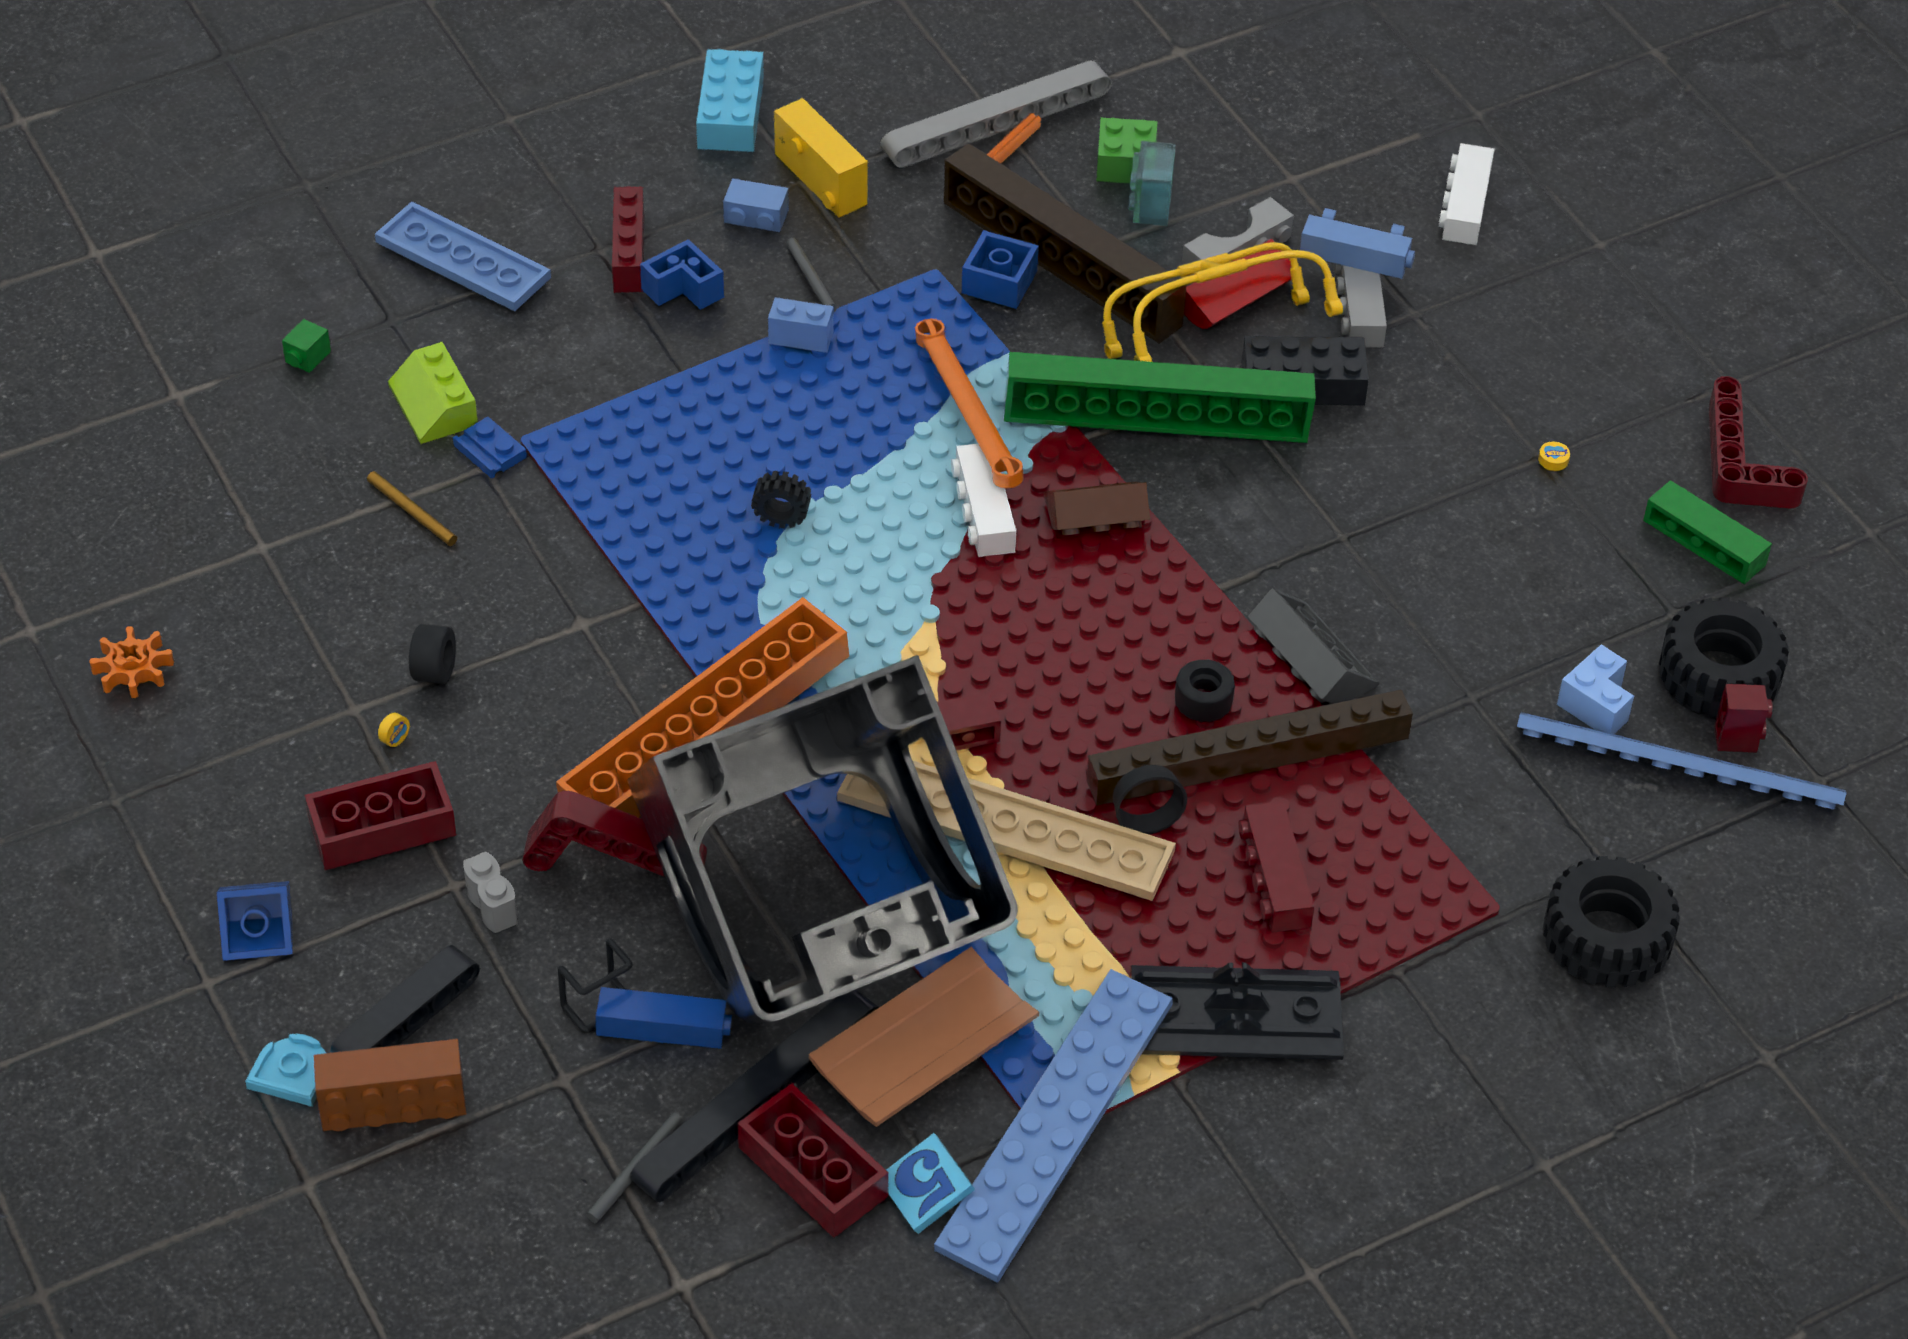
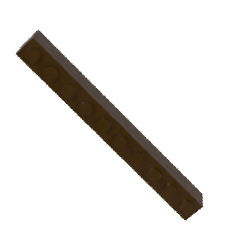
M1396 690L1088 755L1087 783L1096 806L1112 803L1113 792L1119 780L1131 770L1141 766H1163L1176 776L1183 787L1397 742L1409 739L1413 712L1402 690ZM1150 780L1134 787L1126 794L1123 800L1174 789V783L1167 780Z

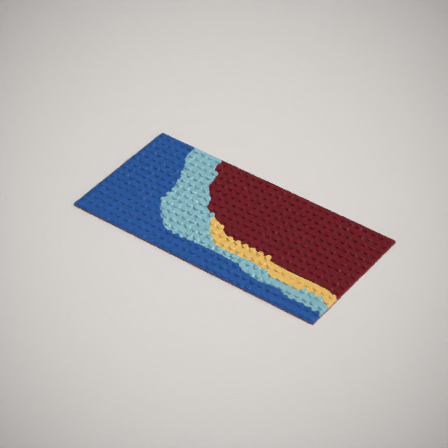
M938 270L928 271L837 308L834 312V333L827 353L769 344V337H766L521 437V445L526 448L528 455L694 677H697L804 597L847 631L849 657L787 705L918 655L936 701L991 692L1001 719L1000 742L956 750L967 778L1120 825L1116 817L1114 802L1096 806L1087 783L1088 755L1323 706L1311 695L1305 684L1293 675L1290 667L1272 651V647L1267 641L1254 631L1252 624L1150 509V520L1142 521V527L1123 528V523L1111 524V530L1093 532L1092 526L1081 527L1080 534L1062 535L1061 530L1052 529L1044 491L1126 482L1078 427L1004 422V396L1010 350ZM924 319H937L944 323L945 338L1012 457L1022 462L1024 478L1022 483L1013 488H1005L1016 528L1015 553L978 557L976 546L969 543L968 526H970V523L964 522L962 504L965 503L964 499H958L957 481L959 479L958 477L953 478L951 459H956V446L978 444L926 348L916 343L915 326ZM773 471H778L779 475H782L783 471L789 472L788 477L792 478L795 474L799 476L798 482L804 480L807 483L806 487H810V494L812 495L807 516L800 525L796 523L795 527L790 528L786 524L785 528H779V524L775 523L774 527L769 525V520L762 522L760 520L761 515L755 516L751 504L756 483L760 477L763 478V475L766 473L772 476ZM775 498L779 501L789 502L782 498ZM1209 659L1223 664L1234 676L1233 704L1230 711L1221 719L1212 722H1199L1186 717L1176 706V678L1180 669L1187 663L1195 660ZM1198 689V691L1212 692L1207 689ZM923 738L909 745V753L913 761L936 768ZM1359 749L1184 787L1187 794V805L1182 816L1167 829L1154 834H1148L1176 843L1175 852L1153 901L997 852L1018 906L1014 922L1006 929L914 965L912 968L920 979H923L972 947L985 961L986 965L1022 1000H1025L1039 1011V1016L980 1056V1059L1020 1111L1110 969L1131 978V965L1221 968L1232 962L1234 968H1242V963H1247L1256 969L1339 971L1340 993L1343 994L1498 915L1500 906L1366 753ZM847 774L829 775L782 793L866 906L923 884L890 817L837 801V792ZM1174 789L1122 800L1120 808L1127 813L1135 815L1154 812L1168 802ZM1285 801L1315 908L1312 928L1271 932L1268 919H1263L1261 915L1260 900L1262 896L1261 892L1256 893L1254 889L1253 873L1255 871L1253 866H1248L1246 846L1248 845L1246 840H1241L1238 822L1243 820L1246 805ZM945 835L966 872L980 885L978 872L966 842ZM1141 1054L1104 1115L1219 1056Z

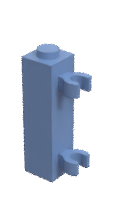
M1327 208L1324 209L1322 217L1308 216L1302 231L1300 250L1315 253L1327 262L1400 279L1403 278L1406 268H1412L1415 251L1411 250L1412 238L1402 236L1405 226L1393 224L1390 233L1336 221L1334 220L1336 210Z

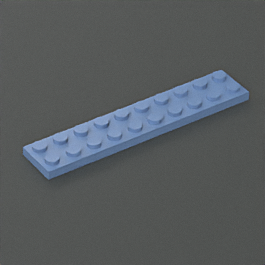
M1110 969L972 1184L975 1190L961 1201L934 1243L936 1252L997 1283L1000 1281L1172 1006L1171 997Z

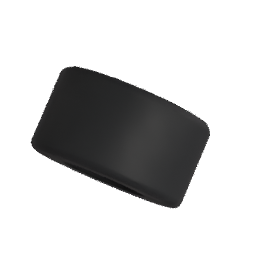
M419 624L412 635L409 649V671L414 681L445 684L450 679L456 656L455 633L451 627Z
M1213 660L1189 662L1180 669L1176 678L1175 704L1182 714L1192 720L1212 722L1221 719L1230 711L1233 704L1234 676L1227 667ZM1198 689H1207L1212 692L1198 691Z

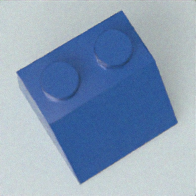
M289 881L228 886L218 889L217 903L223 961L293 954L292 907Z

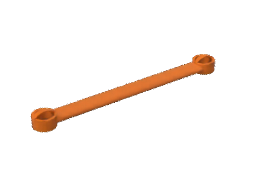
M924 319L918 322L915 326L916 343L926 348L992 468L993 483L1001 488L1018 486L1024 479L1022 462L1012 457L945 338L944 323L937 319Z

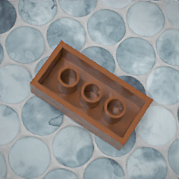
M458 1039L314 1055L315 1091L323 1131H343L348 1128L364 1126L379 1127L391 1123H414L419 1120L450 1119L455 1116L466 1115L464 1080Z

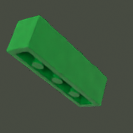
M1670 480L1648 499L1643 521L1745 585L1766 566L1772 543Z

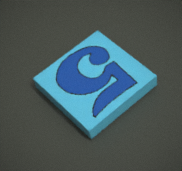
M935 1133L886 1170L889 1172L888 1194L917 1234L975 1190Z

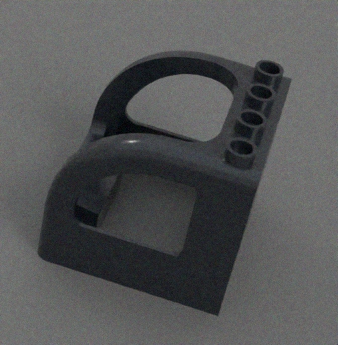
M918 655L653 756L627 779L658 861L692 942L723 999L726 1000L728 1006L737 1016L748 1023L765 1024L781 1020L1006 929L1016 919L1018 912L1016 899ZM922 738L928 746L978 872L980 885L969 876L953 852L932 810L912 761L908 747ZM850 774L860 777L876 788L882 796L900 840L923 884L792 936L807 980L775 993L770 980L758 976L749 967L734 944L699 855L702 839L706 831L716 820L730 813L829 775Z

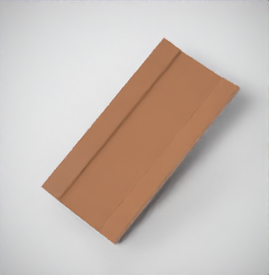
M970 947L811 1052L809 1059L826 1080L867 1121L877 1127L1039 1016V1011L1025 1000H1022L986 965L978 953Z

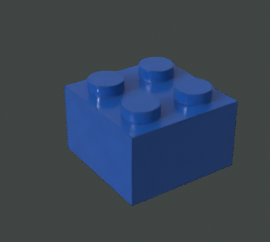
M983 230L962 267V294L1017 309L1037 273L1039 246Z

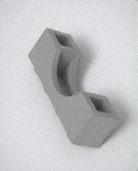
M1269 197L1249 208L1246 232L1234 237H1216L1205 233L1183 246L1182 265L1224 253L1231 254L1263 244L1270 239L1274 242L1283 243L1292 235L1294 215L1273 198Z

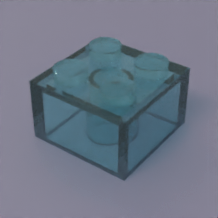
M1141 141L1140 152H1134L1133 169L1137 170V172H1131L1130 189L1135 191V193H1130L1128 210L1134 211L1133 223L1168 225L1176 144Z

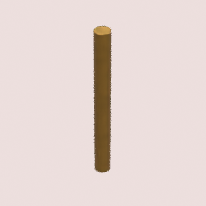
M372 471L367 476L369 483L448 546H453L457 542L458 537L377 472Z

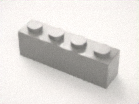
M1334 263V274H1339L1336 280L1337 294L1342 295V297H1339L1343 306V313L1340 315H1344L1341 321L1342 335H1347V337H1364L1365 348H1384L1387 324L1380 274Z

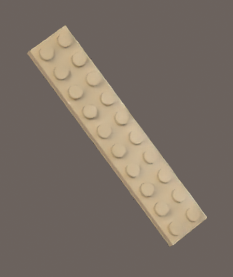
M913 761L926 796L944 835L965 841L937 769ZM850 774L846 775L837 792V801L890 817L886 804L876 788L860 777ZM967 778L997 852L1153 901L1175 852L1176 843Z

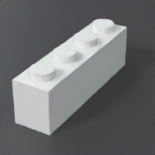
M1460 143L1458 155H1452L1450 171L1455 173L1449 172L1446 190H1451V192L1445 191L1442 208L1447 209V211L1441 210L1439 227L1444 228L1442 240L1477 245L1494 148Z
M979 444L956 446V459H951V470L953 478L958 477L959 479L957 481V495L959 500L964 499L965 504H962L964 522L970 523V526H968L970 545L976 546L978 557L1015 553L1016 528L1005 488L998 487L993 483L992 468Z

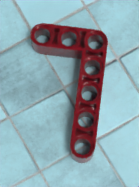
M1730 376L1717 378L1714 382L1709 403L1714 497L1721 502L1778 508H1796L1800 506L1808 481L1807 474L1795 467L1745 463L1741 384L1737 379Z
M572 791L558 792L528 832L522 858L523 864L530 870L547 871L557 861L569 843L575 841L664 876L641 818ZM701 843L699 855L705 867L707 848Z

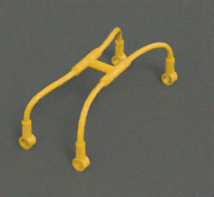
M1264 243L1231 254L1224 253L1178 266L1175 270L1140 278L1116 289L1109 296L1104 306V322H1102L1106 341L1104 350L1108 359H1116L1122 357L1123 354L1121 344L1117 340L1114 321L1111 320V309L1117 298L1134 288L1177 276L1181 277V279L1154 289L1138 304L1133 319L1134 333L1132 336L1136 353L1134 361L1152 362L1146 347L1144 332L1141 331V317L1145 307L1154 298L1172 289L1194 282L1202 283L1241 272L1253 265L1289 258L1293 285L1291 297L1293 303L1299 306L1309 303L1310 297L1304 285L1302 268L1299 266L1297 258L1312 260L1320 266L1325 277L1323 284L1326 296L1324 301L1326 314L1329 317L1340 315L1343 313V306L1338 298L1335 278L1332 277L1328 264L1319 255L1309 251L1292 250L1283 243ZM1267 250L1281 251L1254 257L1247 260L1243 258Z

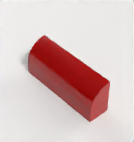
M1270 239V240L1266 241L1265 243H1270V242H1274V241H1273L1272 239ZM1267 250L1243 258L1247 260L1254 257L1281 251ZM1288 258L1253 265L1248 267L1247 270L1202 283L1194 282L1186 287L1184 314L1197 327L1203 329L1210 328L1292 280L1290 274L1291 263Z

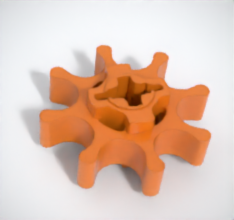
M128 626L126 627L127 638L124 641L112 643L106 637H102L99 640L101 650L107 656L91 658L89 662L93 675L108 673L101 678L105 693H110L115 686L123 684L129 686L130 696L137 698V686L140 683L152 681L158 687L164 686L163 673L157 668L173 666L174 658L171 649L156 651L162 647L160 632L154 631L148 639L141 640L135 638L133 627Z

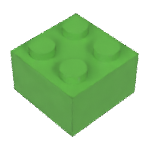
M1101 118L1096 181L1153 185L1157 121Z

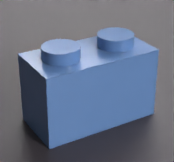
M732 178L723 200L724 223L780 232L789 210L788 188Z
M775 297L768 316L769 344L827 353L834 333L833 306Z

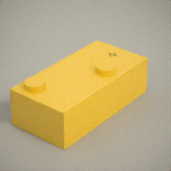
M803 98L774 110L775 155L823 202L827 209L833 211L839 218L866 206L868 161Z

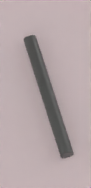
M796 238L788 239L786 245L822 305L833 306V311L835 312L837 310L835 302Z
M672 1113L590 1208L586 1216L591 1222L598 1223L633 1182L630 1179V1175L636 1163L680 1127L683 1123L680 1115Z

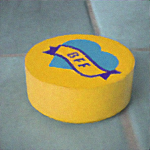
M1547 442L1540 448L1538 461L1545 469L1551 471L1563 470L1568 466L1570 450L1562 443Z
M396 712L387 715L382 720L378 729L379 740L390 747L400 745L408 735L410 728L409 720Z

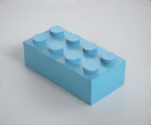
M707 49L696 121L697 149L754 152L764 80L763 52Z

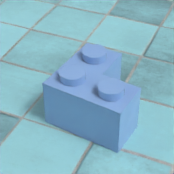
M1601 644L1562 679L1557 705L1594 730L1615 734L1628 722L1634 695L1621 688L1627 661Z

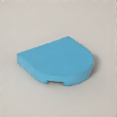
M290 1034L289 1038L275 1043L270 1042L263 1048L245 1081L246 1088L312 1107L317 1098L315 1091L314 1055L326 1054L318 1040L303 1034Z

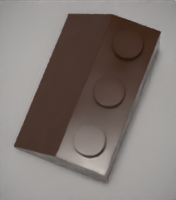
M1135 481L1044 491L1052 529L1061 530L1062 535L1080 534L1081 527L1092 526L1093 532L1111 530V524L1123 523V528L1142 527V521L1150 520L1147 482Z

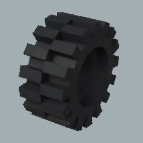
M773 471L772 476L766 473L763 475V478L760 477L758 479L751 507L754 509L755 516L761 515L760 520L762 522L769 520V525L774 527L775 523H778L779 528H785L786 524L792 528L795 527L796 523L800 525L803 519L806 518L812 495L810 494L811 489L806 487L807 483L804 480L798 482L799 476L795 474L791 478L788 477L789 472L783 471V474L779 475L778 471ZM775 498H782L789 502L779 501Z

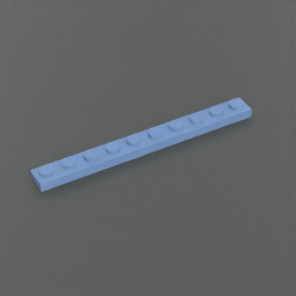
M1521 712L1517 727L1524 728L1523 734L1542 738L1543 733L1556 736L1555 742L1574 746L1575 741L1587 743V750L1606 754L1607 749L1620 751V758L1636 762L1639 761V757L1653 759L1651 765L1671 770L1672 764L1685 767L1684 773L1697 777H1704L1705 772L1718 775L1717 781L1730 785H1736L1737 780L1750 783L1749 789L1763 793H1769L1770 788L1783 791L1782 797L1796 801H1802L1803 796L1816 799L1815 805L1835 809L1836 804L1844 805L1847 793L1843 789Z

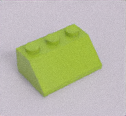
M443 342L414 350L388 381L393 395L420 444L464 431L478 422L475 398Z

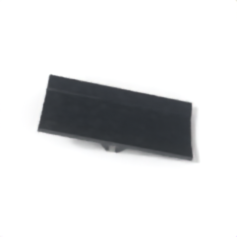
M1232 962L1221 968L1131 965V979L1172 998L1170 1010L1142 1054L1343 1060L1339 971L1256 969L1247 963H1242V968H1234Z

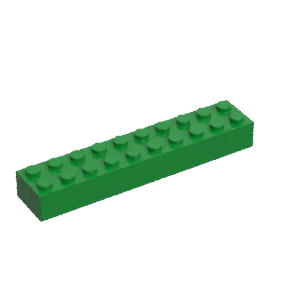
M1009 352L1004 396V422L1307 443L1316 399L1314 373Z

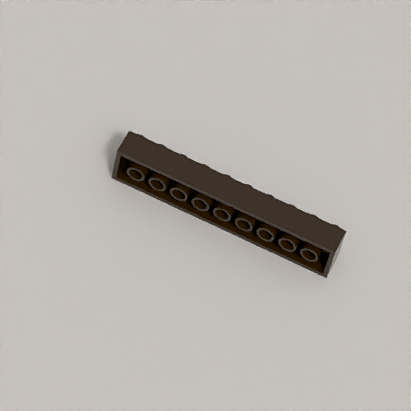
M968 143L945 159L944 204L988 232L1038 245L1039 266L1103 308L1109 296L1119 287L1140 278L1167 272L1158 263L1153 262L1136 249L1128 246L1114 235L1094 224L1091 220L1078 214L1069 206L1064 205L1047 192L1039 189ZM1177 276L1134 288L1117 298L1112 306L1111 313L1133 326L1134 313L1140 301L1154 289L1181 278ZM1186 285L1157 296L1145 307L1142 313L1141 331L1159 344L1183 327Z

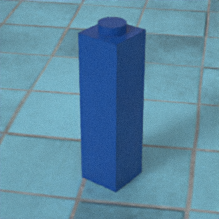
M601 987L596 1012V1036L722 1049L723 1035L730 1036L732 1015L726 1014V1000Z

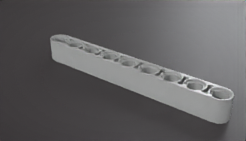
M1086 61L892 130L882 138L880 146L897 167H907L965 146L968 143L970 144L1015 128L1030 113L1043 118L1101 97L1109 91L1112 81L1095 61Z

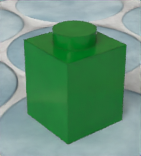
M305 319L282 339L285 362L308 373L331 352L328 329Z

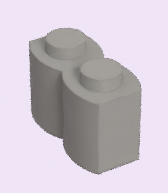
M486 851L464 860L463 866L467 895L470 901L480 909L481 918L485 926L492 932L497 933L516 925L518 918L515 892L511 883L501 876L497 860Z

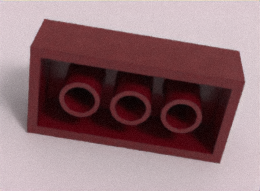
M436 761L304 795L309 823L325 870L456 836L454 811Z
M794 1084L787 1086L738 1123L739 1148L834 1238L888 1197L889 1172Z

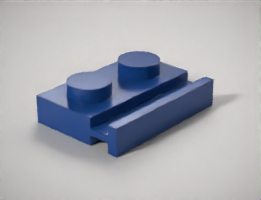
M489 417L464 430V434L460 437L457 435L453 437L454 447L491 479L495 477V473L498 471L504 472L527 458L526 448Z

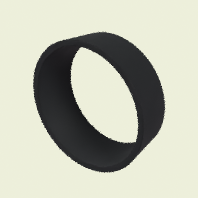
M1146 765L1135 768L1125 774L1115 786L1113 802L1117 820L1121 826L1145 834L1163 831L1173 825L1184 813L1187 805L1186 791L1176 776L1163 766ZM1150 780H1167L1174 783V791L1171 798L1164 806L1154 812L1135 815L1127 813L1120 808L1126 794L1141 783Z

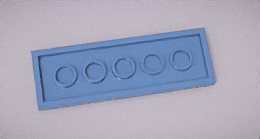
M412 201L375 233L376 243L513 311H516L551 279V270Z

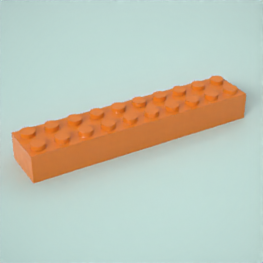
M802 597L556 781L557 791L576 792L640 817V812L627 782L630 776L653 756L787 705L849 657L847 631Z

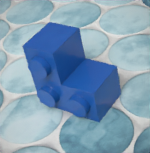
M689 239L640 263L642 291L658 306L681 294H684L700 310L724 298L723 271Z

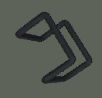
M612 938L606 939L608 974L585 988H582L563 965H560L557 969L560 1005L582 1032H589L595 1029L596 1020L585 1025L567 1004L565 979L580 995H586L609 981L616 989L626 990L616 977L630 970L633 962ZM613 950L625 963V965L614 970Z

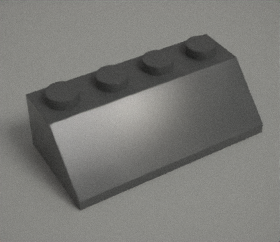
M1272 588L1248 615L1250 620L1256 625L1254 631L1261 638L1270 641L1274 645L1272 651L1280 659L1288 661L1292 665L1291 672L1302 682L1309 684L1311 687L1309 692L1319 702L1325 703L1327 701L1334 704L1348 701L1379 685L1377 679L1306 601Z

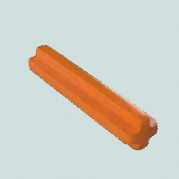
M1030 113L986 155L1001 164L1041 126V118L1034 113Z

